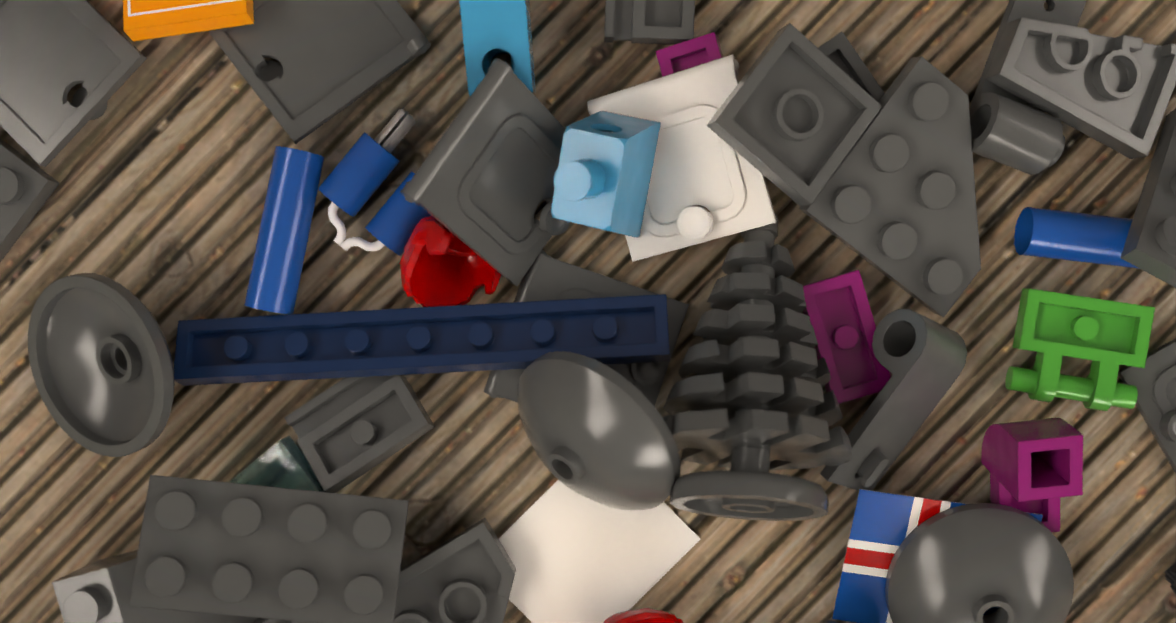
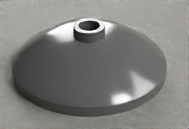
M80 273L60 278L51 283L38 297L31 313L28 328L30 366L37 389L48 411L58 425L74 441L94 453L109 457H122L146 448L160 436L168 422L175 387L171 353L156 319L133 293L118 282L103 275Z
M555 351L543 354L523 371L517 388L520 419L538 457L559 481L578 494L616 509H651L659 506L669 497L681 472L678 448L666 422L638 388L610 367L587 356L572 352Z
M973 503L953 507L930 517L917 526L904 539L895 552L888 569L885 585L887 608L893 623H1064L1068 616L1074 593V578L1070 560L1054 534L1030 514L1010 506L993 503ZM999 607L995 612L984 615L985 611L989 608Z

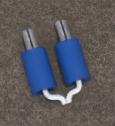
M403 109L397 111L375 139L364 132L318 188L322 194L332 201L328 207V216L331 223L337 229L334 241L346 251L352 246H358L366 251L374 252L386 246L401 256L404 252V246L419 221L424 217L432 216L420 205L408 202L400 193L407 181H410L415 175L412 171L365 227L378 239L376 242H368L360 237H351L345 240L346 228L337 215L338 208H341L347 214L354 217L400 162L391 152L416 123L413 116Z

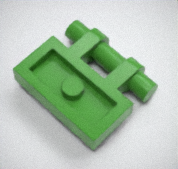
M1030 288L1022 289L1012 348L1036 351L1037 353L1035 365L1032 369L1015 366L1008 368L1005 379L1006 389L1028 393L1031 400L1052 402L1054 397L1082 401L1085 408L1108 411L1111 406L1133 409L1137 402V387L1135 385L1117 383L1119 365L1145 368L1155 307ZM1063 356L1092 360L1089 375L1085 378L1060 374Z

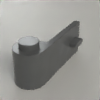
M1009 0L969 108L973 153L1030 175L1040 173L1045 168L1054 165L1060 158L1065 146L1063 125L1060 119L1046 114L1037 107L989 82L985 77L1007 23L1024 17L1077 27L1086 0ZM1045 2L1048 4V9H1044Z
M897 309L887 314L879 322L874 332L872 342L874 356L893 375L848 435L853 456H850L852 461L837 466L826 465L820 473L828 482L855 490L864 489L872 491L961 374L966 364L967 349L965 341L957 332L910 309Z

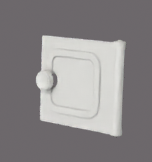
M733 54L587 101L588 113L590 115L599 111H607L661 122L640 237L636 238L625 235L632 262L777 222L765 176L706 126L739 83L737 77L739 75V63L735 60Z

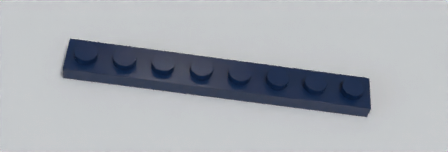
M666 294L179 320L174 361V379L183 386L526 369L539 356L555 351L577 353L597 360L604 365L670 361Z

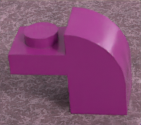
M1061 418L993 424L986 430L982 443L981 463L990 472V503L1010 506L1023 512L1043 514L1041 523L1051 532H1060V498L1083 495V434Z

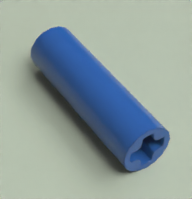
M276 146L244 306L290 315L294 313L324 162L323 156L298 149Z
M1032 207L1024 208L1018 217L1015 227L1014 245L1019 255L1140 269L1120 258L1133 219Z

